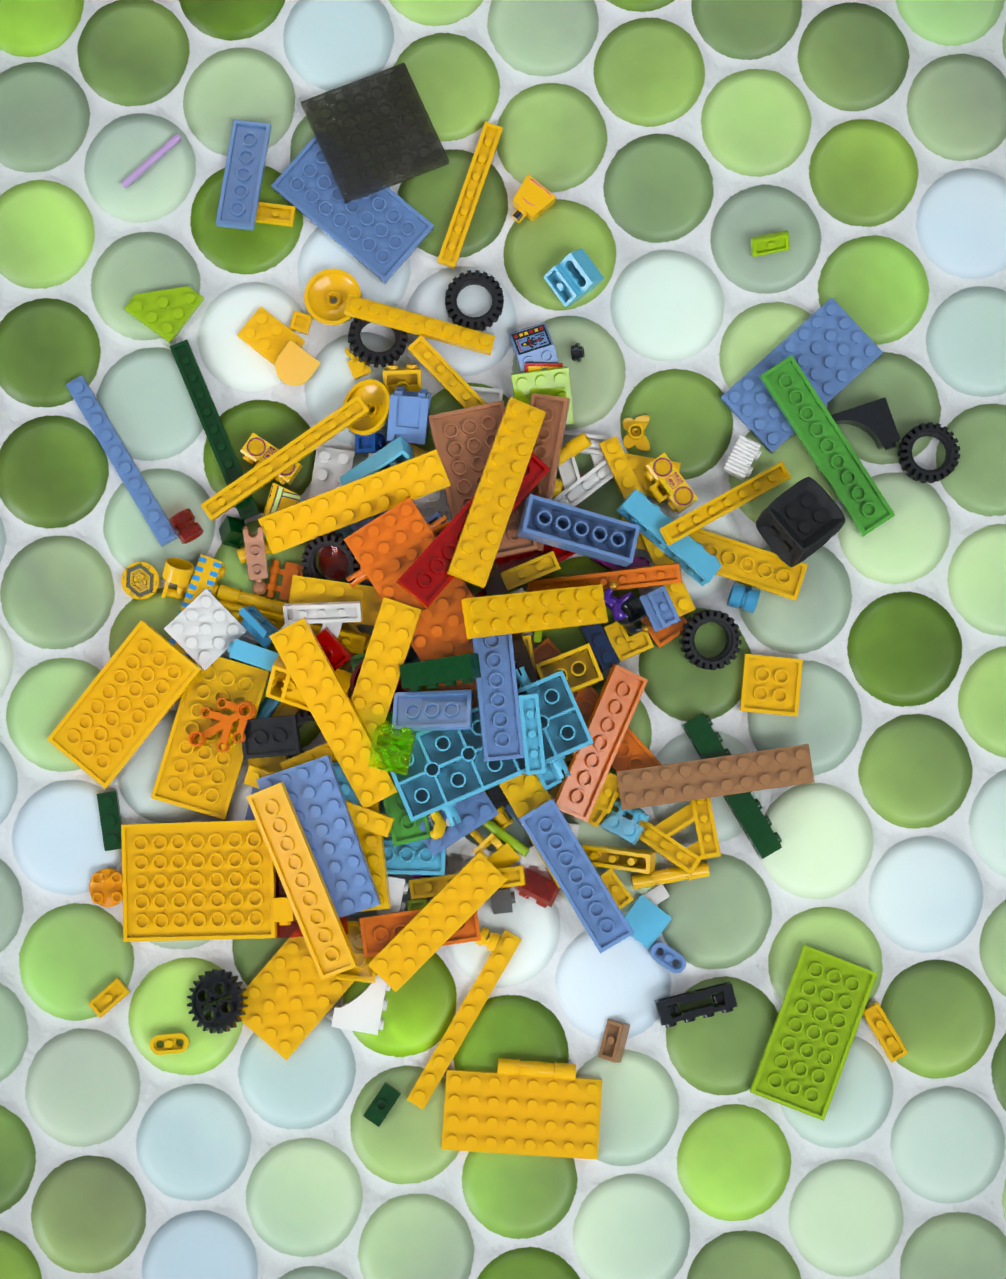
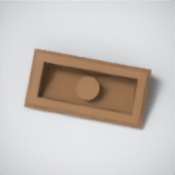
M612 1019L607 1020L598 1057L614 1063L622 1061L630 1024Z

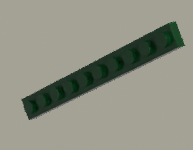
M186 339L169 347L228 486L244 474L191 346ZM252 494L235 505L242 521L260 514Z

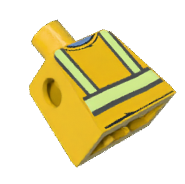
M272 483L263 516L300 502L301 496Z

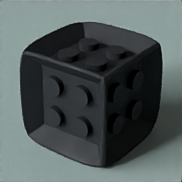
M806 477L782 493L764 509L756 521V527L778 557L788 566L794 567L820 549L832 536L836 535L844 525L845 517L828 493L814 479Z

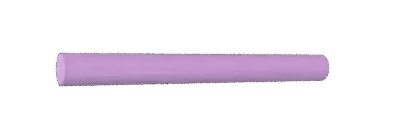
M178 134L174 135L121 182L124 188L132 184L182 140Z

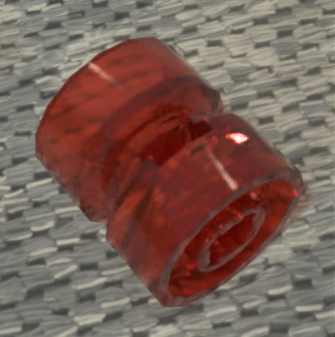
M190 508L180 511L169 519L172 528L178 531L177 536L182 544H187L204 533L200 524L194 521L195 516Z

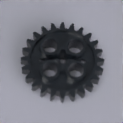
M213 969L212 971H206L205 976L199 975L200 981H193L196 987L189 988L193 994L187 996V998L192 1000L191 1003L187 1004V1006L192 1007V1010L188 1013L195 1015L192 1021H199L197 1027L203 1026V1031L210 1030V1034L216 1032L221 1034L223 1031L229 1032L230 1027L236 1028V1022H242L240 1015H246L242 1009L248 1007L244 1003V1000L248 999V997L243 996L247 989L240 988L243 981L236 982L238 976H232L231 971L225 973V969H220L219 971L218 969ZM222 984L224 985V988H225L223 993H222V991H221V985H222ZM205 992H207V994H208L207 1000L205 999V996H204V995H205ZM230 994L232 995L231 998L219 1001L216 1003V1005H210L205 1009L203 1008L204 1005L216 1002L219 1000V998H225ZM228 1003L231 1005L230 1011L227 1009ZM212 1010H213V1012H214V1017H213V1018L211 1017V1011H212Z

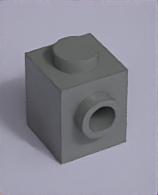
M510 887L499 888L491 896L493 914L513 912L512 903H516L515 893L510 892Z

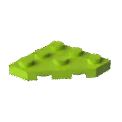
M189 286L139 293L133 296L124 310L171 344L203 302L204 297Z

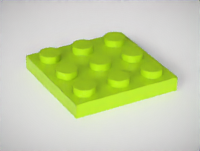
M568 366L511 373L514 399L530 405L532 393L569 398L570 405L566 425L574 424Z

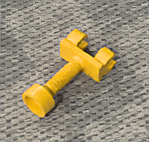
M476 829L469 833L480 844L473 851L474 854L480 851L488 860L490 858L483 851L491 843L498 850L504 846L493 833L486 839Z

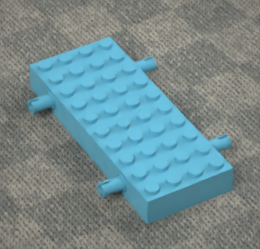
M520 667L522 676H520L518 669H516V679L520 686L518 688V696L538 694L545 765L548 763L553 764L559 780L563 779L564 776L561 770L564 771L566 777L571 775L564 761L565 756L590 746L594 742L563 671L561 670L533 683L530 682L525 667ZM479 706L472 709L471 729L412 731L409 737L381 748L411 822L442 810L447 816L450 827L456 825L453 817L457 824L462 822L455 807L456 803L526 773L525 758L484 762Z

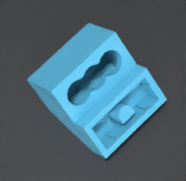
M583 248L570 252L543 277L565 307L572 305L592 291L604 279Z

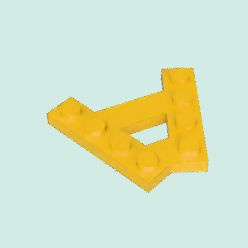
M710 798L691 800L690 804L655 826L643 820L639 823L644 828V831L638 840L690 876L701 860L721 857ZM695 822L697 842L686 848L671 838Z

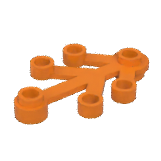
M219 698L216 702L218 708L224 710L228 708L236 711L230 716L213 711L210 707H203L200 711L203 718H212L220 722L203 732H191L188 737L189 743L192 746L201 747L207 738L223 730L216 748L219 752L226 753L230 749L228 740L233 724L238 720V728L232 738L236 743H243L246 740L244 732L247 722L256 714V707L250 701H243L237 704L230 702L227 698ZM224 700L225 705L222 707L221 702ZM246 708L250 709L248 714L245 713ZM206 710H209L208 716H205ZM241 734V740L238 741L237 736ZM198 736H201V740H200V742L198 743V742H197V737H198ZM223 743L225 744L224 750L221 749Z

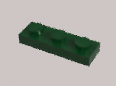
M118 792L97 794L104 850L122 849V820Z

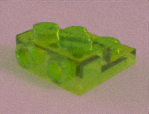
M389 723L377 725L368 767L407 775L416 733H412V729L402 727L400 730L395 729Z

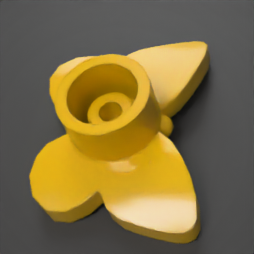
M649 415L638 416L635 420L632 418H625L623 420V428L627 431V435L623 439V445L626 449L635 446L641 451L650 450L649 441L644 435V430L650 420Z

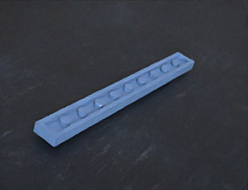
M81 375L67 383L66 387L161 547L179 538L85 378Z

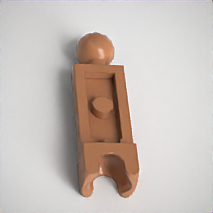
M259 525L258 532L253 535L250 534L249 528L244 526L243 536L249 580H255L252 585L253 592L257 595H263L267 591V584L263 579L268 578L263 529Z

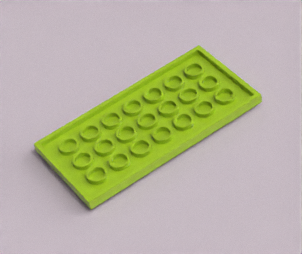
M803 944L750 1092L824 1121L878 973Z

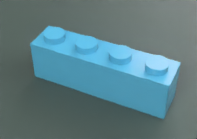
M401 436L340 476L341 486L413 458L412 447Z

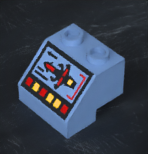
M543 322L508 334L520 372H524L525 362H559L546 323Z

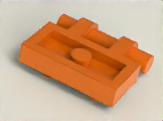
M273 560L272 567L269 568L270 579L269 584H267L266 597L274 599L275 592H280L279 600L289 601L293 575L304 576L302 573L304 566L286 562L285 569H280V561ZM278 575H283L282 586L276 585Z

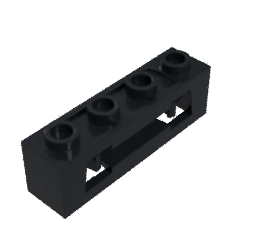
M729 981L654 1000L660 1024L662 1026L665 1025L666 1028L676 1026V1022L684 1020L685 1023L695 1021V1017L703 1016V1018L714 1016V1012L722 1011V1013H728L733 1011L734 1007H738L732 983ZM711 994L713 1001L718 1003L714 1005L708 1003L681 1010V1013H679L678 1005L674 1004L679 1002L681 1005L709 998Z

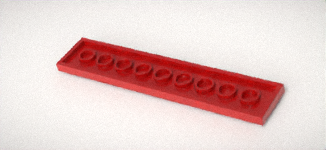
M534 453L531 454L511 513L550 470ZM474 496L397 581L403 589L425 608L435 600L454 578V576L447 574Z

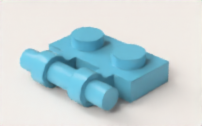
M616 799L614 806L619 808L618 812L616 813L611 810L601 827L635 846L644 831V828L639 823L641 820L648 822L650 816L640 808L622 810L620 800ZM626 813L633 815V819L625 818Z

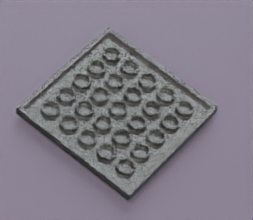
M405 63L301 101V107L345 204L449 164L446 152Z

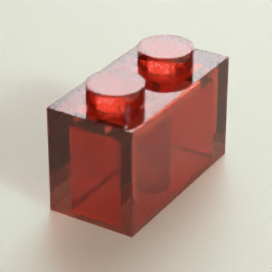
M526 868V885L517 886L518 894L526 899H529V897L536 899V904L544 908L547 905L552 907L561 888H558L554 881Z

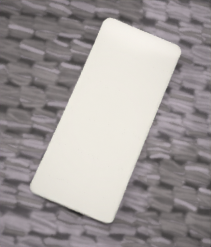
M663 884L656 886L643 895L655 905L670 897Z

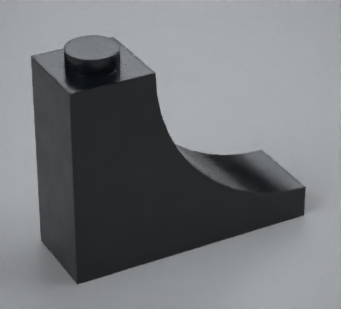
M886 397L831 415L836 424H849L864 430L874 440L878 449H892L900 441Z

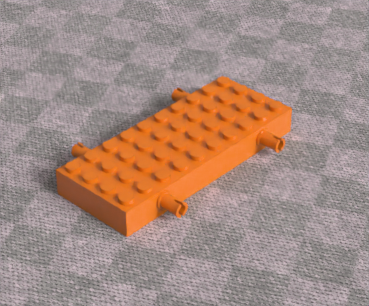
M409 497L344 539L360 564V569L346 577V580L350 582L356 578V580L350 583V586L354 588L362 581L368 579L382 600L386 597L422 609L411 642L412 648L421 661L473 653L472 639H467L461 600L474 598V595L464 580L454 577L427 608L422 606L397 583L398 579L435 540L437 534L450 523L448 520L441 524L448 519L446 515H443L431 524L427 523L413 499ZM474 678L473 683L462 684V681H456L457 685L445 686L444 683L439 684L440 691H473L477 688L476 678Z

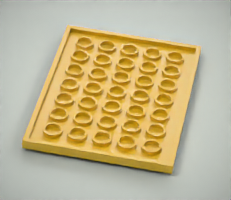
M256 820L121 825L123 942L277 938V922H274L273 898H276L275 866Z

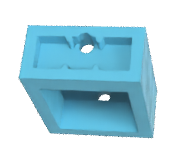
M236 638L234 642L230 643L228 648L230 658L270 672L279 653Z

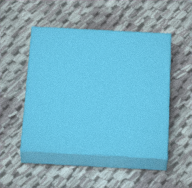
M642 894L624 916L634 931V934L631 936L648 949L672 920L668 914Z

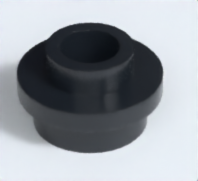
M579 343L571 346L573 361L581 362L585 356L584 347L580 346Z

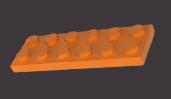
M421 909L359 918L364 958L376 956ZM477 911L442 946L481 940Z

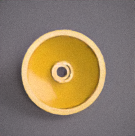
M326 269L318 272L309 280L304 292V302L309 314L318 322L325 325H340L353 318L344 315L348 295L361 298V291L357 281L349 273L340 269ZM336 298L337 302L331 303V299Z
M367 379L353 386L343 403L344 405L359 395L370 412L348 427L351 432L362 436L377 432L384 426L389 416V389L377 380Z

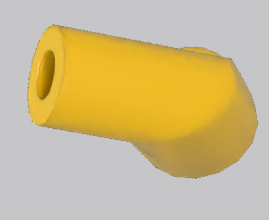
M439 811L430 814L435 822L433 830L430 831V836L435 840L441 838L446 829V822Z

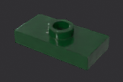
M385 1082L363 1117L380 1127L401 1095V1092Z

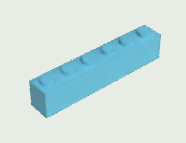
M635 489L617 508L616 511L629 523L639 525V531L675 563L680 562V567L701 586L709 583L722 565L718 562V559L705 551L703 545L695 542L690 535L668 546L659 529L674 520L662 513L661 509L656 504H652L641 491Z

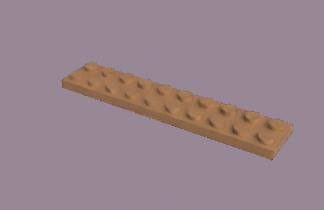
M809 744L616 772L622 810L815 782Z

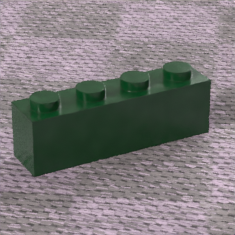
M473 653L399 665L402 688H410V692L421 691L423 686H427V689L439 688V684L443 683L445 686L457 685L456 681H462V684L473 683L474 678H481L479 655Z

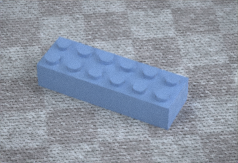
M530 494L524 500L516 536L627 567L633 563L640 526Z

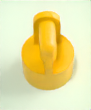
M174 557L166 559L162 577L166 581L161 598L169 596L182 599L194 571V565L191 562ZM169 582L177 584V589L168 588Z

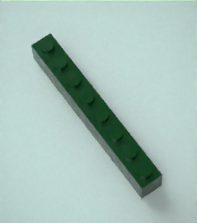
M701 713L681 725L701 759L732 755L728 748H723L721 744L723 739L718 732L713 731L711 727L713 722L708 715L705 716ZM751 792L723 796L760 859H764L782 848L780 844L782 842L781 837L777 832L774 833L770 827L772 822L767 815L764 816L760 810L762 805L757 798L754 799Z

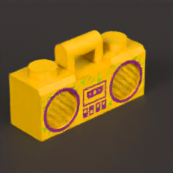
M252 433L240 452L244 455L243 459L251 465L254 462L256 463L255 466H257L279 449L255 433ZM297 462L274 478V480L283 486L285 483L290 486L302 469V465Z
M665 452L645 466V476L650 482H654L648 488L659 504L667 500L668 503L666 504L672 513L676 512L678 515L698 500ZM658 486H660L663 492L665 493L664 496L658 490Z

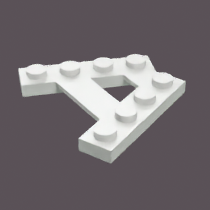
M565 431L562 446L581 433ZM586 433L592 445L580 453L591 455L594 468L580 478L574 456L558 466L564 491L555 497L553 501L576 507L614 478L599 447V443L612 437Z
M361 601L284 604L285 624L281 629L305 617L309 624L323 623L321 631L327 627L338 638L343 622H362Z

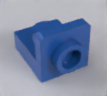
M376 432L365 436L355 434V453L357 454L376 453L386 446L383 434Z

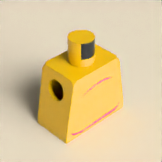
M528 174L513 198L512 205L517 210L511 217L517 223H520L525 217L533 222L555 204L556 196Z

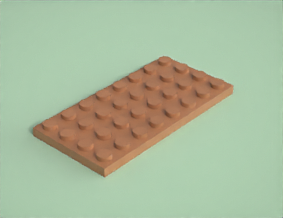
M503 400L428 416L434 447L439 452L451 482V486L444 488L451 520L476 493L505 411ZM526 497L510 514L495 559L538 550L536 541L516 536Z

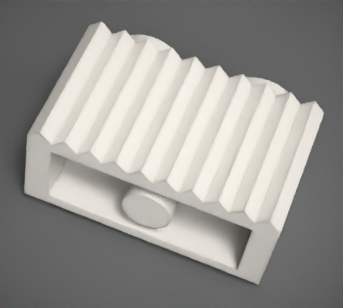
M740 435L722 471L741 481L745 477L749 478L753 467H751L753 460L757 461L762 453L759 450L761 444Z

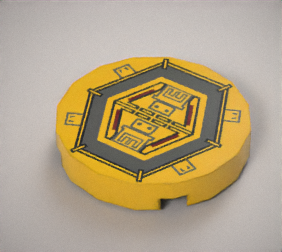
M135 562L126 567L122 573L121 584L128 596L133 599L145 600L157 592L160 585V577L152 565L146 562Z

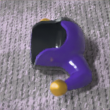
M615 581L610 582L609 588L604 592L605 605L612 610L614 620L618 624L623 625L625 630L631 635L639 632H648L649 626L647 624L636 626V623L646 616V611L638 597L633 592H629L620 598L612 596L613 590L617 589L618 584Z

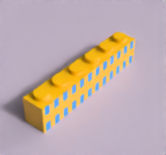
M202 554L200 555L179 614L205 589L213 596H217L220 587L218 585L220 578L223 579L226 572L225 563ZM170 636L169 642L173 644L177 649H179L183 654H185L189 659L193 660V658Z

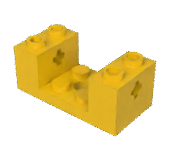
M278 655L272 666L265 696L310 711L280 655ZM337 668L335 673L349 697L352 673Z

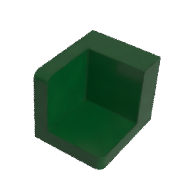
M226 516L219 528L222 544L240 549L244 543L243 527L246 526L245 522L238 518Z

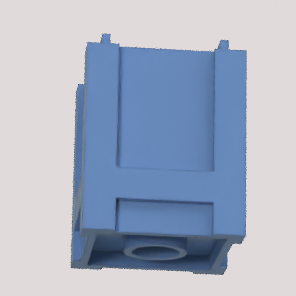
M397 386V389H393V394H390L387 441H394L401 436L407 443L425 445L428 438V416L430 415L432 393H428V389L420 388V392L406 391L405 387Z

